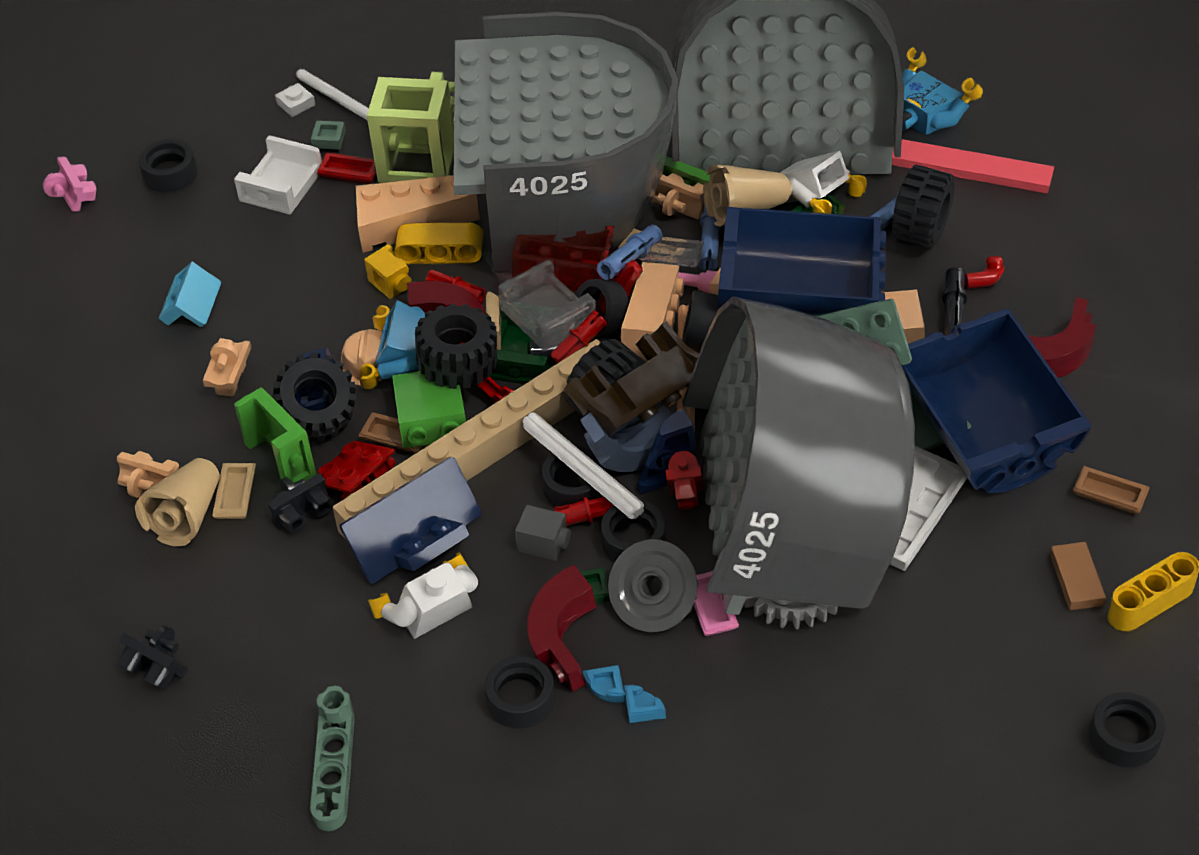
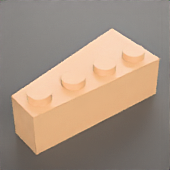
M454 175L356 186L358 231L363 253L373 250L372 246L380 243L396 244L397 229L403 224L469 223L480 219L477 194L455 195Z
M642 262L643 272L636 281L621 327V342L645 362L648 360L635 344L643 335L647 333L649 335L652 334L666 321L672 329L674 327L675 313H678L679 300L684 290V278H679V265Z

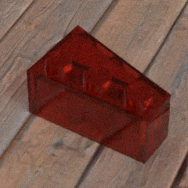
M615 225L605 226V231L586 234V230L576 231V236L562 238L564 242L553 241L557 234L517 235L512 254V282L577 291L581 284L589 279H603L597 272V265L613 253Z

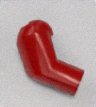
M997 255L989 256L986 259L987 267L983 271L966 273V288L986 287L996 284L1005 270V266L1002 265V257Z

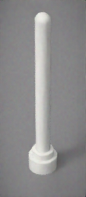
M300 69L297 71L296 76L299 80L367 120L368 107L306 70Z

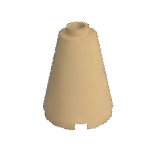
M723 164L711 165L707 169L706 175H711L709 183H704L703 186L706 210L709 217L716 218L717 222L714 223L716 226H725L727 207L768 210L786 203L792 193L791 182L783 173Z
M196 458L143 492L135 505L136 517L142 528L146 532L150 529L159 535L156 540L174 547L185 546L193 540L199 532L220 479V474L215 464L203 458Z

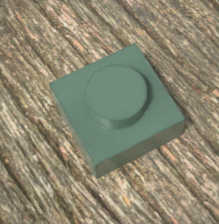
M316 121L311 137L312 146L318 149H341L346 132L345 123L340 121Z

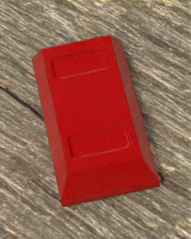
M326 153L317 170V174L325 178L371 184L376 175L374 159Z

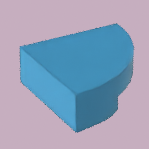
M618 665L583 671L584 682L595 696L609 702H625Z
M624 685L629 723L666 718L665 707L658 697L644 691L640 686Z

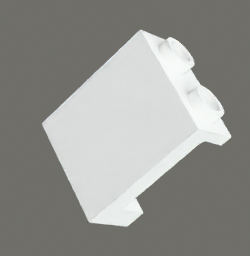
M269 135L266 139L267 154L251 175L239 172L234 179L238 198L241 202L291 215L319 176L317 170L322 163L320 151L317 147Z

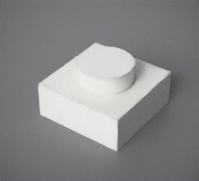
M299 83L275 95L277 104L292 117L315 105L314 96Z

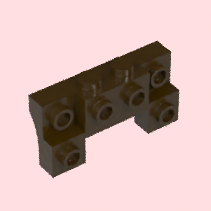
M667 321L661 324L652 334L649 335L647 333L643 335L635 344L648 361L617 380L613 386L609 384L595 365L581 378L577 379L575 377L564 388L582 414L586 415L591 412L609 437L624 427L631 426L638 420L642 424L646 423L658 414L657 408L664 405L667 409L680 400L682 395L679 392L688 387L699 353L689 348L677 336Z

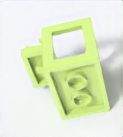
M431 72L430 79L378 77L367 113L378 183L449 176L454 159V97L450 96V94L455 91V82L444 80L443 72ZM398 152L431 154L433 173L393 171Z

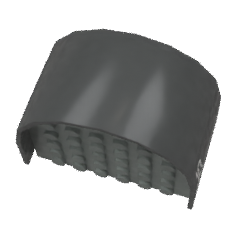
M693 0L680 17L672 52V66L678 78L676 114L672 128L673 162L680 161L707 171L711 165L723 164L780 173L800 160L841 151L845 167L850 171L849 174H891L892 150L895 157H901L904 83L898 47L886 14L875 0Z
M547 12L483 16L485 39L455 40L454 193L455 195L486 194L494 273L559 270L576 266L582 260L596 261L619 247L632 230L638 226L651 204L662 177L676 114L678 78L667 51L639 28L602 15Z
M732 296L718 309L702 344L682 401L684 407L708 409L700 432L699 455L704 457L702 478L707 480L705 500L706 504L711 507L709 528L714 530L715 536L712 551L718 560L708 583L707 591L709 593L723 594L724 608L727 614L739 615L746 597L866 608L871 604L895 554L907 518L914 474L915 423L909 383L896 352L879 340L827 319L782 306Z

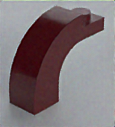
M440 281L407 283L409 306L420 307L425 313L430 310L436 311V307L441 305L448 307L449 304L456 303V306L467 304L470 305V308L477 307L482 309V314H485L480 301L469 291L457 285Z
M1075 298L1071 321L1062 332L1048 337L1028 335L1057 378L1066 376L1078 369L1091 352L1097 324L1091 323L1092 313L1086 312L1089 299Z
M574 564L556 574L540 589L532 602L527 621L528 637L534 658L545 664L560 684L565 681L572 692L585 686L580 665L564 645L562 639L566 629L572 622L597 607L591 585Z

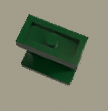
M502 303L501 350H497V365L495 369H492V374L489 377L497 381L525 385L553 367L555 361H550L545 356L527 354L528 342L555 341L556 338L563 337L565 333L563 312Z

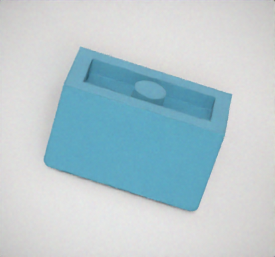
M191 262L175 275L159 320L169 326L183 315L199 327H203L209 318L221 281Z

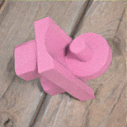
M57 157V163L60 166L59 173H50L43 182V189L50 197L63 196L72 212L80 211L81 202L95 201L96 186L93 181H87V171L83 164L70 165L66 157Z

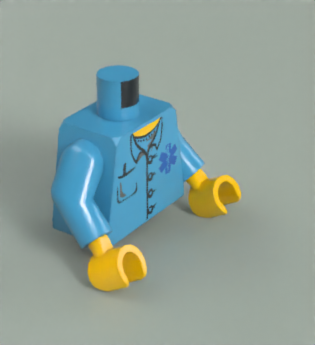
M914 47L910 48L907 52L910 64L908 69L904 68L902 72L904 83L902 131L912 127L922 134H930L941 128L955 126L969 108V101L978 100L982 96L981 86L977 84L974 87L975 82L973 79L967 78L962 83V90L965 93L962 94L922 70L916 73V70L922 68L927 60L924 51H922L918 59L914 60L916 50Z
M397 300L391 310L385 305L377 308V315L372 317L374 328L383 330L375 361L378 364V368L369 363L361 366L360 374L362 377L359 380L364 389L374 388L378 384V377L384 380L392 378V375L419 371L416 363L415 327H418L420 318H425V312L420 307H410Z

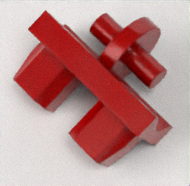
M688 451L677 452L670 458L669 470H666L670 494L676 495L679 510L698 509L697 492L704 491L700 466H698L697 459L692 453Z

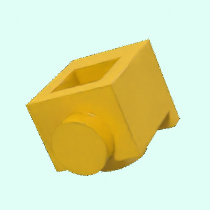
M389 244L364 259L368 281L389 299L406 291L407 283L412 282L411 277L408 276L409 269L403 259L396 258L393 255L392 246Z

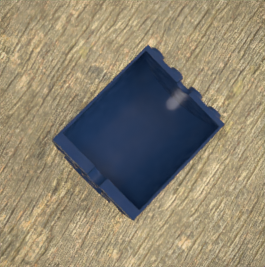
M727 207L718 289V309L733 296L782 306L813 316H820L885 300V293H882L885 288L886 272L880 270L885 269L886 251L880 250H885L886 231L880 230V217Z
M1008 308L998 312L987 313L983 317L967 323H959L952 328L950 335L944 336L942 332L931 333L923 339L908 344L912 361L901 366L909 383L910 391L976 490L984 488L987 493H1002L1036 481L1057 467L1054 461L1065 452L1073 454L1085 440L1091 429V424ZM967 421L971 424L970 429H968Z

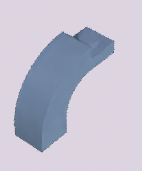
M663 405L658 409V414L646 423L642 424L641 422L635 426L621 429L610 437L591 412L580 421L587 430V433L584 434L587 444L600 465L617 472H632L643 470L661 425L673 413Z

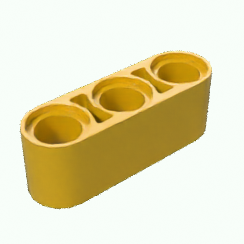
M475 223L403 224L397 229L394 255L396 258L403 259L406 264L475 263L482 255L484 232Z
M1186 552L1174 553L1118 586L1114 590L1108 612V621L1111 626L1120 631L1134 630L1189 597L1193 593L1199 574V561L1197 558Z

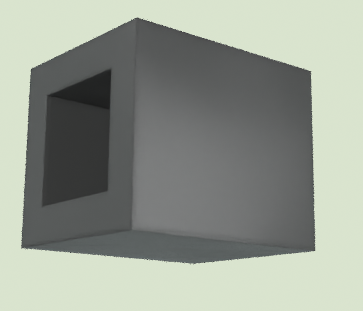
M526 505L515 529L517 552L557 561L561 549L567 548L571 536V530L566 525V514Z

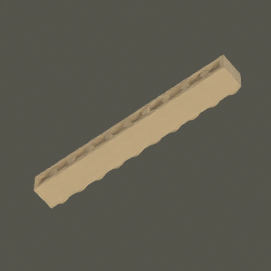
M595 339L587 347L584 346L334 505L333 512L338 532L344 537L339 527L342 522L448 457L456 459L466 481H468L534 438L523 428L524 423L522 422L524 417L528 416L531 412L538 414L551 426L574 412L575 409L565 399L564 388L568 384L566 381L580 358L590 348L599 345L600 341Z

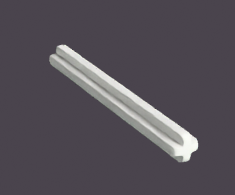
M531 412L528 416L524 417L522 421L524 423L523 428L627 517L634 520L639 515H642L644 512L642 501L538 414Z

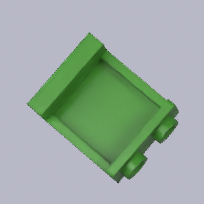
M419 371L392 375L403 448L430 445L466 422L460 385H457V389L449 388V385L438 386L436 381L429 382L425 379V374H421Z
M262 387L244 396L234 404L245 445L252 449L263 441L268 442L273 448L280 479L288 477L295 483L300 479L306 481L316 475L307 432Z

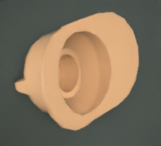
M374 329L361 330L352 334L346 340L340 362L344 364L343 371L349 370L352 374L351 382L355 381V385L361 386L359 379L362 377L360 368L363 364L369 363L378 368V364L375 361L383 331Z

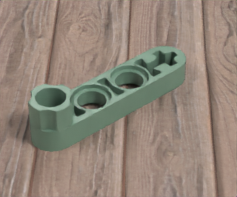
M341 686L327 687L326 691L317 697L319 719L310 809L315 825L324 831H332L341 827L346 820L355 718L349 693L344 692ZM338 723L339 727H334V724ZM331 740H341L344 742L343 748L338 752L331 753L324 749L325 745ZM329 772H338L342 775L339 782L333 785H325L321 781L323 776ZM326 797L332 798L334 810L331 811L330 816L326 817L323 813L327 810Z

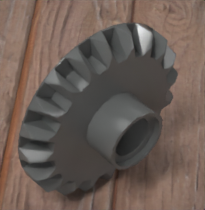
M651 539L637 542L620 554L610 572L608 592L615 612L626 624L645 632H659L669 630L681 623L685 616L692 611L693 603L697 599L696 593L699 582L696 577V568L691 563L690 557L678 546L667 541ZM658 577L661 580L662 588L654 596L650 591V584L654 578Z

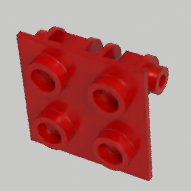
M354 440L346 444L341 449V453L331 462L321 466L318 473L325 479L326 488L343 492L341 500H344L394 468L393 466L396 464V461L391 455L395 450Z

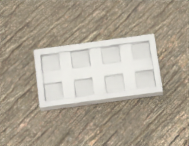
M914 446V474L907 518L895 554L890 562V565L906 571L967 479L958 464Z

